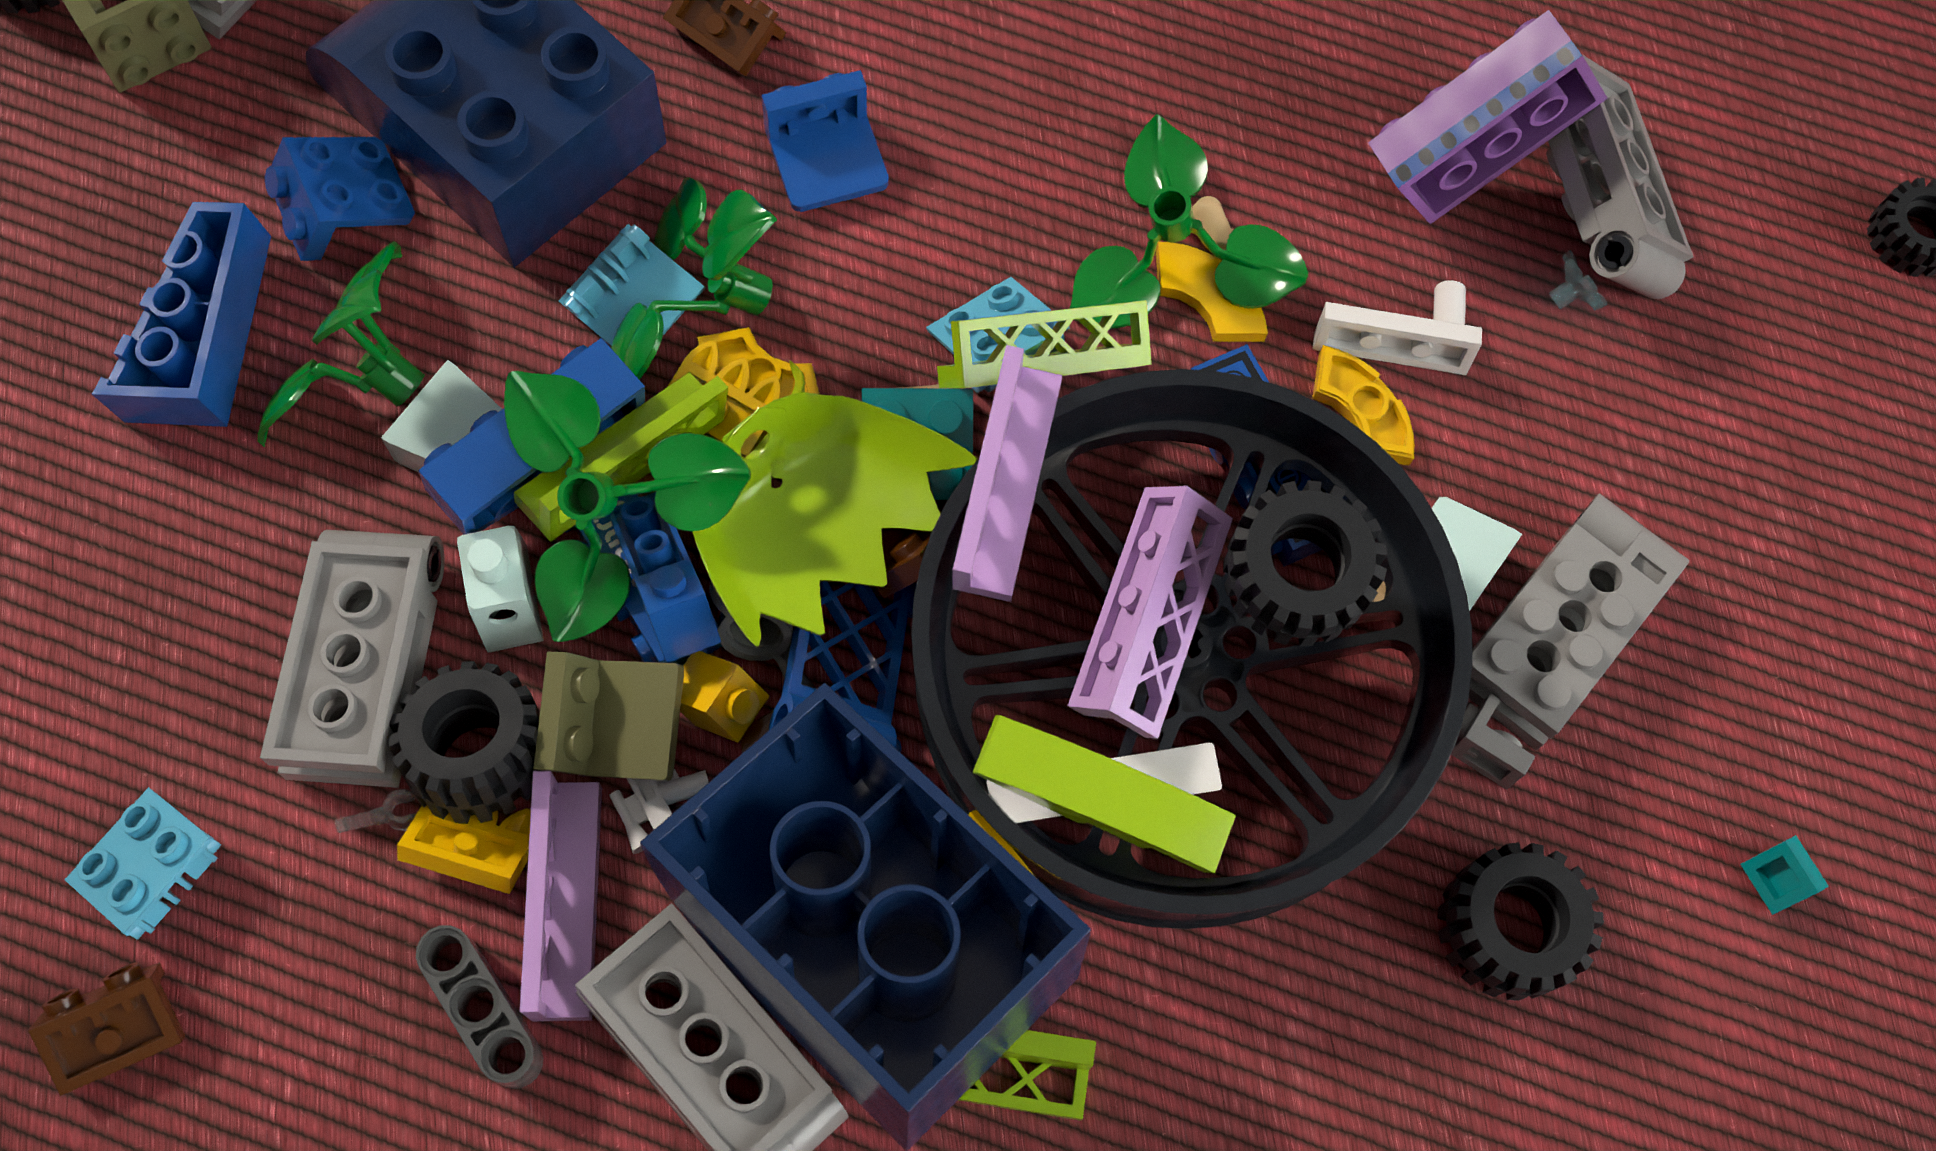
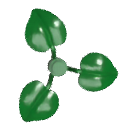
M1155 115L1136 138L1124 171V182L1130 198L1137 205L1149 209L1153 228L1147 233L1148 243L1144 256L1138 263L1135 254L1122 246H1105L1092 252L1082 262L1076 273L1070 308L1147 300V312L1149 314L1157 304L1161 294V286L1158 279L1146 271L1153 261L1158 242L1160 240L1170 243L1179 242L1187 238L1191 233L1196 234L1215 257L1222 259L1215 271L1216 286L1227 301L1242 308H1261L1275 303L1302 287L1308 279V270L1301 254L1291 242L1277 231L1262 225L1249 224L1235 228L1228 237L1227 250L1217 245L1203 228L1202 222L1194 219L1190 199L1202 189L1207 179L1208 162L1205 153L1192 138L1174 128L1160 115ZM1130 313L1119 314L1110 329L1131 325ZM1103 316L1092 318L1099 323Z
M691 177L685 178L677 194L665 208L656 229L654 245L672 260L679 256L684 246L704 259L702 266L704 277L709 279L708 290L714 294L716 300H655L651 302L648 308L644 304L636 303L628 311L616 331L611 349L639 380L650 366L661 344L664 326L661 312L716 311L726 315L731 306L750 315L757 316L766 308L772 294L773 284L771 278L737 263L770 226L777 221V218L761 206L751 194L743 190H735L722 201L709 224L707 232L709 245L706 248L698 244L693 236V233L702 224L707 208L706 193L699 181Z
M394 241L384 247L354 275L341 295L336 309L324 319L311 340L317 345L333 332L343 328L367 351L356 366L363 375L359 377L328 364L318 363L314 359L307 362L288 377L269 400L260 422L257 438L258 443L265 447L270 426L298 401L312 382L323 376H330L352 384L365 394L373 388L396 407L403 404L422 382L425 374L399 354L400 350L389 341L370 315L382 310L378 296L382 273L391 260L402 258L401 247L397 242ZM361 319L378 343L374 344L352 322Z
M511 371L507 375L504 392L505 418L509 436L518 455L529 466L542 472L558 471L568 462L570 456L572 457L571 467L566 470L567 477L558 488L557 500L562 512L569 518L577 520L576 527L584 531L591 546L589 547L584 542L575 539L558 542L547 549L541 556L535 573L537 598L548 621L551 637L555 642L569 641L591 634L610 622L623 608L631 588V576L626 561L616 554L600 553L602 540L595 530L592 520L608 516L615 509L618 497L656 491L655 505L657 512L668 524L685 531H699L710 528L719 523L733 508L741 492L751 479V470L744 459L725 443L705 435L682 433L663 439L651 449L648 465L655 480L615 485L613 480L606 474L582 472L584 456L579 448L594 441L599 432L601 422L600 408L592 392L579 381L563 375L536 374L522 371Z

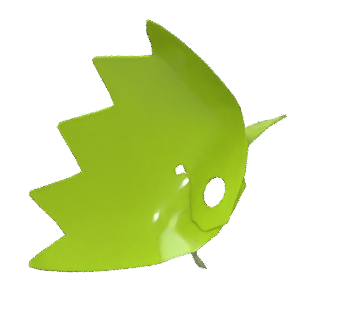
M789 360L795 379L792 394L773 400L764 407L758 408L753 414L745 418L723 436L722 439L723 443L741 456V447L752 433L758 430H765L767 432V435L745 458L742 457L751 470L750 481L741 492L733 508L719 523L710 528L692 531L701 559L716 591L734 621L756 647L759 646L761 640L759 625L761 614L779 619L821 636L825 634L820 598V581L885 587L887 585V576L882 545V528L932 532L941 514L931 491L927 472L971 466L975 464L977 458L967 449L947 437L885 409L845 396L805 392L804 375L800 368ZM771 476L782 479L781 487H771Z

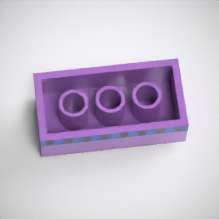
M1548 10L1540 17L1523 23L1510 39L1492 52H1487L1477 57L1465 72L1450 83L1432 90L1420 105L1405 116L1387 123L1380 131V134L1369 141L1368 144L1399 191L1431 224L1608 98L1583 55L1550 10Z

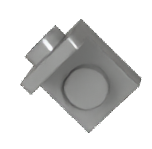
M1490 694L1477 707L1471 703L1467 704L1461 730L1451 755L1507 790L1527 773L1535 756L1524 750L1521 742L1513 735L1502 730H1493L1486 726L1500 702V699Z

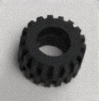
M1308 480L1304 489L1298 491L1296 483L1293 481L1282 484L1277 495L1271 490L1259 496L1255 506L1252 507L1250 505L1242 515L1228 544V552L1224 558L1223 572L1229 575L1224 586L1228 597L1236 595L1238 599L1233 608L1241 619L1250 614L1255 619L1251 629L1262 636L1265 629L1268 628L1276 632L1273 642L1287 645L1291 637L1298 638L1299 646H1312L1319 637H1322L1324 642H1328L1337 638L1343 629L1348 630L1360 618L1378 594L1376 590L1383 583L1387 568L1380 566L1387 557L1386 543L1375 542L1376 537L1382 530L1376 518L1366 522L1362 517L1367 507L1359 499L1352 505L1342 499L1346 490L1334 485L1330 493H1325L1321 491V482ZM1293 538L1304 539L1316 544L1328 555L1333 564L1335 572L1334 585L1320 591H1307L1292 586L1275 569L1271 557V546L1279 541Z
M471 661L462 662L461 668L452 671L449 665L437 669L439 676L430 681L424 676L415 683L418 690L413 695L405 693L398 702L403 712L393 713L389 723L394 733L388 736L389 749L394 756L392 759L418 802L423 807L428 805L432 814L441 819H444L450 813L455 823L468 824L470 816L473 815L477 816L480 823L493 820L492 812L500 809L507 815L517 809L514 801L520 796L525 800L532 796L533 771H542L533 769L540 716L533 696L526 685L522 686L518 676L509 670L502 674L499 666L486 663L482 669H478L475 662ZM483 727L498 729L490 743L480 751L466 757H445L449 746L462 734Z
M1519 842L1506 844L1498 850L1493 848L1455 875L1457 878L1447 885L1442 894L1448 900L1438 907L1437 919L1446 921L1447 925L1438 931L1440 944L1450 942L1453 952L1446 955V958L1452 967L1461 963L1467 970L1461 978L1470 985L1479 981L1485 983L1482 993L1492 997L1506 993L1507 1000L1520 1001L1529 996L1533 999L1565 986L1577 979V974L1586 971L1594 961L1589 954L1600 949L1603 937L1593 933V930L1604 925L1603 912L1593 911L1591 903L1599 900V896L1595 887L1588 890L1584 888L1580 880L1587 875L1579 866L1569 870L1564 866L1567 856L1556 850L1545 856L1544 845L1530 843L1521 849ZM1498 892L1517 894L1532 904L1538 912L1543 925V941L1537 953L1525 952L1514 947L1500 933L1494 917V903Z

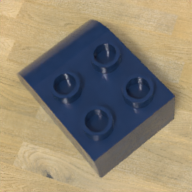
M373 0L306 51V63L312 79L374 137L382 140L386 148L514 268L667 143L654 71L574 0Z
M826 683L822 684L640 841L652 870L689 924L737 980L905 1151H908L1078 979L1092 930Z

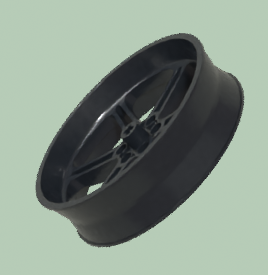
M1189 369L1146 371L1110 378L1077 389L1058 398L1032 508V513L1041 520L1051 537L1102 607L1111 581L1043 492L1045 489H1050L1057 495L1087 536L1116 570L1124 544L1072 485L1067 475L1066 468L1077 455L1093 449L1142 441H1175L1198 444L1215 449L1226 458L1229 465L1228 476L1215 504L1223 512L1226 510L1237 480L1246 463L1254 462L1259 467V474L1247 508L1250 505L1252 507L1255 506L1259 496L1266 492L1270 479L1279 471L1297 470L1314 481L1321 482V487L1327 493L1331 492L1334 485L1346 490L1342 499L1350 505L1359 499L1367 507L1362 515L1364 520L1368 522L1376 518L1382 530L1376 537L1375 542L1386 543L1387 557L1380 565L1387 568L1384 578L1386 586L1385 597L1381 601L1372 602L1354 624L1389 619L1394 622V628L1335 638L1328 642L1319 641L1315 642L1312 646L1296 645L1270 650L1268 637H1275L1276 632L1266 628L1261 636L1252 630L1251 627L1255 619L1247 616L1241 619L1233 609L1230 597L1227 596L1224 584L1229 576L1228 573L1223 572L1222 577L1214 574L1206 596L1211 601L1214 611L1210 614H1200L1191 640V644L1195 647L1191 654L1192 658L1190 659L1188 654L1186 655L1171 699L1175 715L1169 719H1164L1158 739L1147 738L1159 743L1156 751L1171 749L1177 732L1181 728L1196 726L1203 729L1259 791L1296 827L1303 842L1300 855L1295 860L1284 865L1252 874L1216 878H1189L1164 875L1145 869L1138 864L1131 853L1132 843L1121 838L1114 854L1104 855L1099 848L1104 830L1094 825L1087 838L1077 845L1062 844L1047 836L1032 821L1020 823L1013 821L989 795L987 780L972 773L981 753L971 720L974 710L979 705L985 703L1070 698L1078 676L988 685H969L964 679L970 676L1080 664L1084 661L1091 639L984 656L967 655L955 646L951 636V625L961 591L953 589V566L979 459L967 471L948 499L932 530L920 565L914 595L912 619L916 697L924 737L934 765L951 799L967 815L977 810L989 825L1014 849L1035 877L1057 898L1082 910L1115 921L1140 926L1170 929L1222 927L1255 920L1272 914L1319 892L1378 853L1407 825L1427 800L1443 773L1461 730L1469 698L1473 665L1472 626L1467 593L1459 565L1441 523L1425 496L1404 469L1376 441L1349 420L1329 408L1282 386L1252 377L1219 371ZM1208 523L1197 548L1201 547L1206 530L1209 525ZM1185 578L1179 583L1172 585L1176 604L1181 602L1187 589ZM1164 625L1157 628L1153 639L1157 659L1164 656L1168 644ZM1238 637L1244 640L1249 647L1250 656L1244 659H1236L1230 656L1223 647V639ZM1392 648L1401 651L1410 660L1413 678L1407 711L1397 739L1385 764L1368 788L1359 797L1354 799H1338L1332 795L1251 696L1245 683L1246 677L1365 653L1376 649ZM1145 681L1138 684L1130 706L1131 710L1142 716L1146 708L1145 702L1149 698ZM1208 688L1222 689L1230 698L1231 708L1219 712L1212 710L1203 699V691ZM1239 720L1244 723L1283 771L1325 816L1327 820L1326 825L1319 823L1246 744L1232 728ZM1128 727L1126 728L1117 757L1131 755L1137 735H1140L1139 733Z

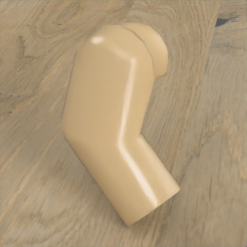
M1212 196L1202 197L1192 207L1194 219L1200 220L1203 228L1217 245L1227 250V240L1234 229L1230 227L1220 201Z

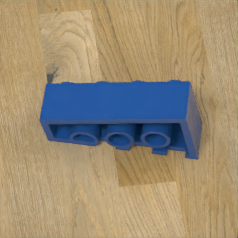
M192 202L162 260L167 266L163 275L153 288H147L139 303V306L144 310L131 336L123 334L113 353L119 358L108 379L100 377L92 393L98 401L124 423L228 426L271 240V235L244 203Z
M602 338L588 348L582 345L573 349L562 360L560 368L552 373L575 379L592 392L600 408L601 422L598 434L645 403V386ZM504 408L499 412L491 410L483 414L473 423L469 434L453 445L446 443L436 448L427 456L424 466L418 470L425 491L463 535L480 532L519 508L514 502V492L542 473V471L534 469L525 463L515 450L509 436Z

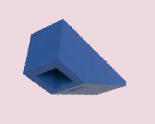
M656 492L643 497L632 498L616 506L609 514V518L665 661L669 663L719 644L721 639L705 592L676 527L664 521L657 512L655 505Z

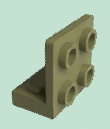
M62 0L119 93L134 86L144 84L150 78L181 63L192 61L198 55L211 49V45L188 0H126L107 10L100 0Z
M547 652L533 769L578 776L670 781L674 774L684 667L676 663L601 661L568 652Z

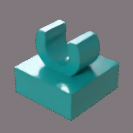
M1796 835L1740 864L1772 915L1829 887Z

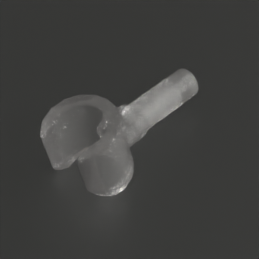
M407 789L392 791L386 796L382 807L336 819V830L338 833L371 825L377 826L388 823L393 829L406 831L416 814L397 817L392 814V810L398 804L414 801L415 796Z

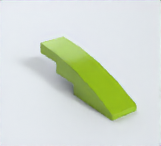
M1001 715L995 716L972 772L1077 823H1090L1140 848H1153L1203 873L1216 872L1236 817L1235 814L1123 763Z

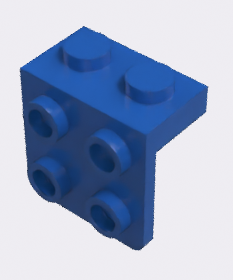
M861 70L847 74H831L823 80L799 86H783L774 92L762 95L765 132L793 210L804 212L880 192L888 187L889 176L867 118V86Z
M283 137L272 165L265 172L267 193L271 198H275L282 215L284 233L289 240L293 241L301 261L321 260L336 227L407 225L415 214L384 142L376 137Z

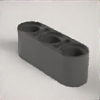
M440 925L430 929L421 937L416 947V961L480 1070L488 1079L508 1089H521L530 1085L539 1076L543 1067L541 1047L481 949L461 929L454 926ZM452 943L461 944L463 955L460 963L449 971H438L436 964L439 952L445 946ZM480 993H491L494 999V1006L490 1015L482 1021L469 1022L467 1006L470 1000ZM511 1043H522L525 1049V1060L522 1066L513 1073L501 1074L497 1066L500 1051Z

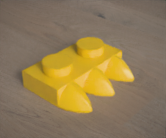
M711 340L700 344L685 357L668 386L690 372L702 385L718 376L729 387L724 421L706 432L709 436L722 442L723 436L745 418L753 414L758 408L779 399L781 387L779 378L772 376L760 381L748 393H745L750 377L749 364L746 358L729 363L717 375H714L718 366L719 350L717 342ZM758 430L752 433L744 441L741 447V454L745 457L749 455L767 435V432L765 430Z
M428 805L425 807L421 806L397 844V860L510 894L528 861L531 809L526 808L513 813L497 826L498 810L492 812L493 820L480 823L477 816L473 815L470 816L468 824L455 823L450 813L444 819H441L432 814Z

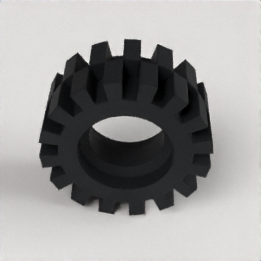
M1925 177L1915 178L1912 183L1907 180L1902 182L1897 188H1894L1871 214L1868 221L1872 223L1867 227V236L1876 237L1869 244L1873 251L1880 248L1884 250L1883 254L1879 257L1884 264L1890 258L1896 261L1893 270L1899 273L1906 267H1910L1909 276L1918 277L1923 271L1926 276L1934 275L1936 273V179H1932L1927 186ZM1907 216L1916 217L1924 221L1932 229L1935 239L1927 238L1916 232L1910 225Z

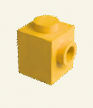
M701 651L695 652L690 655L683 665L684 678L680 712L695 726L738 743L748 727L753 723L769 695L739 665Z

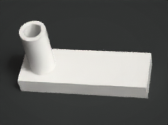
M1448 280L1439 283L1434 289L1433 319L1326 302L1314 332L1313 350L1320 351L1324 345L1347 352L1355 357L1466 375L1482 345V328L1465 325L1466 288L1458 281Z

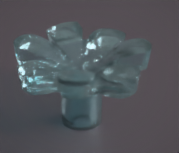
M1569 250L1562 256L1565 262L1566 274L1564 278L1566 282L1549 292V295L1559 309H1562L1577 298L1582 302L1588 303L1594 311L1607 306L1605 297L1597 292L1598 288L1589 275L1582 277V271L1577 265L1576 257Z

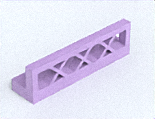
M1006 345L953 566V589L1011 602L1061 387L1062 375L1022 367L1024 349Z
M1188 486L1145 487L1068 703V707L1084 716L1112 718L1147 738L1158 739L1233 519ZM1196 515L1209 524L1202 545L1195 549L1191 533ZM1183 569L1187 589L1183 600L1176 604L1172 584L1176 573ZM1164 625L1168 644L1164 656L1157 659L1153 639L1157 628ZM1145 681L1149 699L1142 716L1131 710L1130 706L1138 684Z
M533 771L520 1012L531 1021L592 1020V1013L576 995L575 984L592 971L595 964L602 787L599 782L558 783L551 771Z

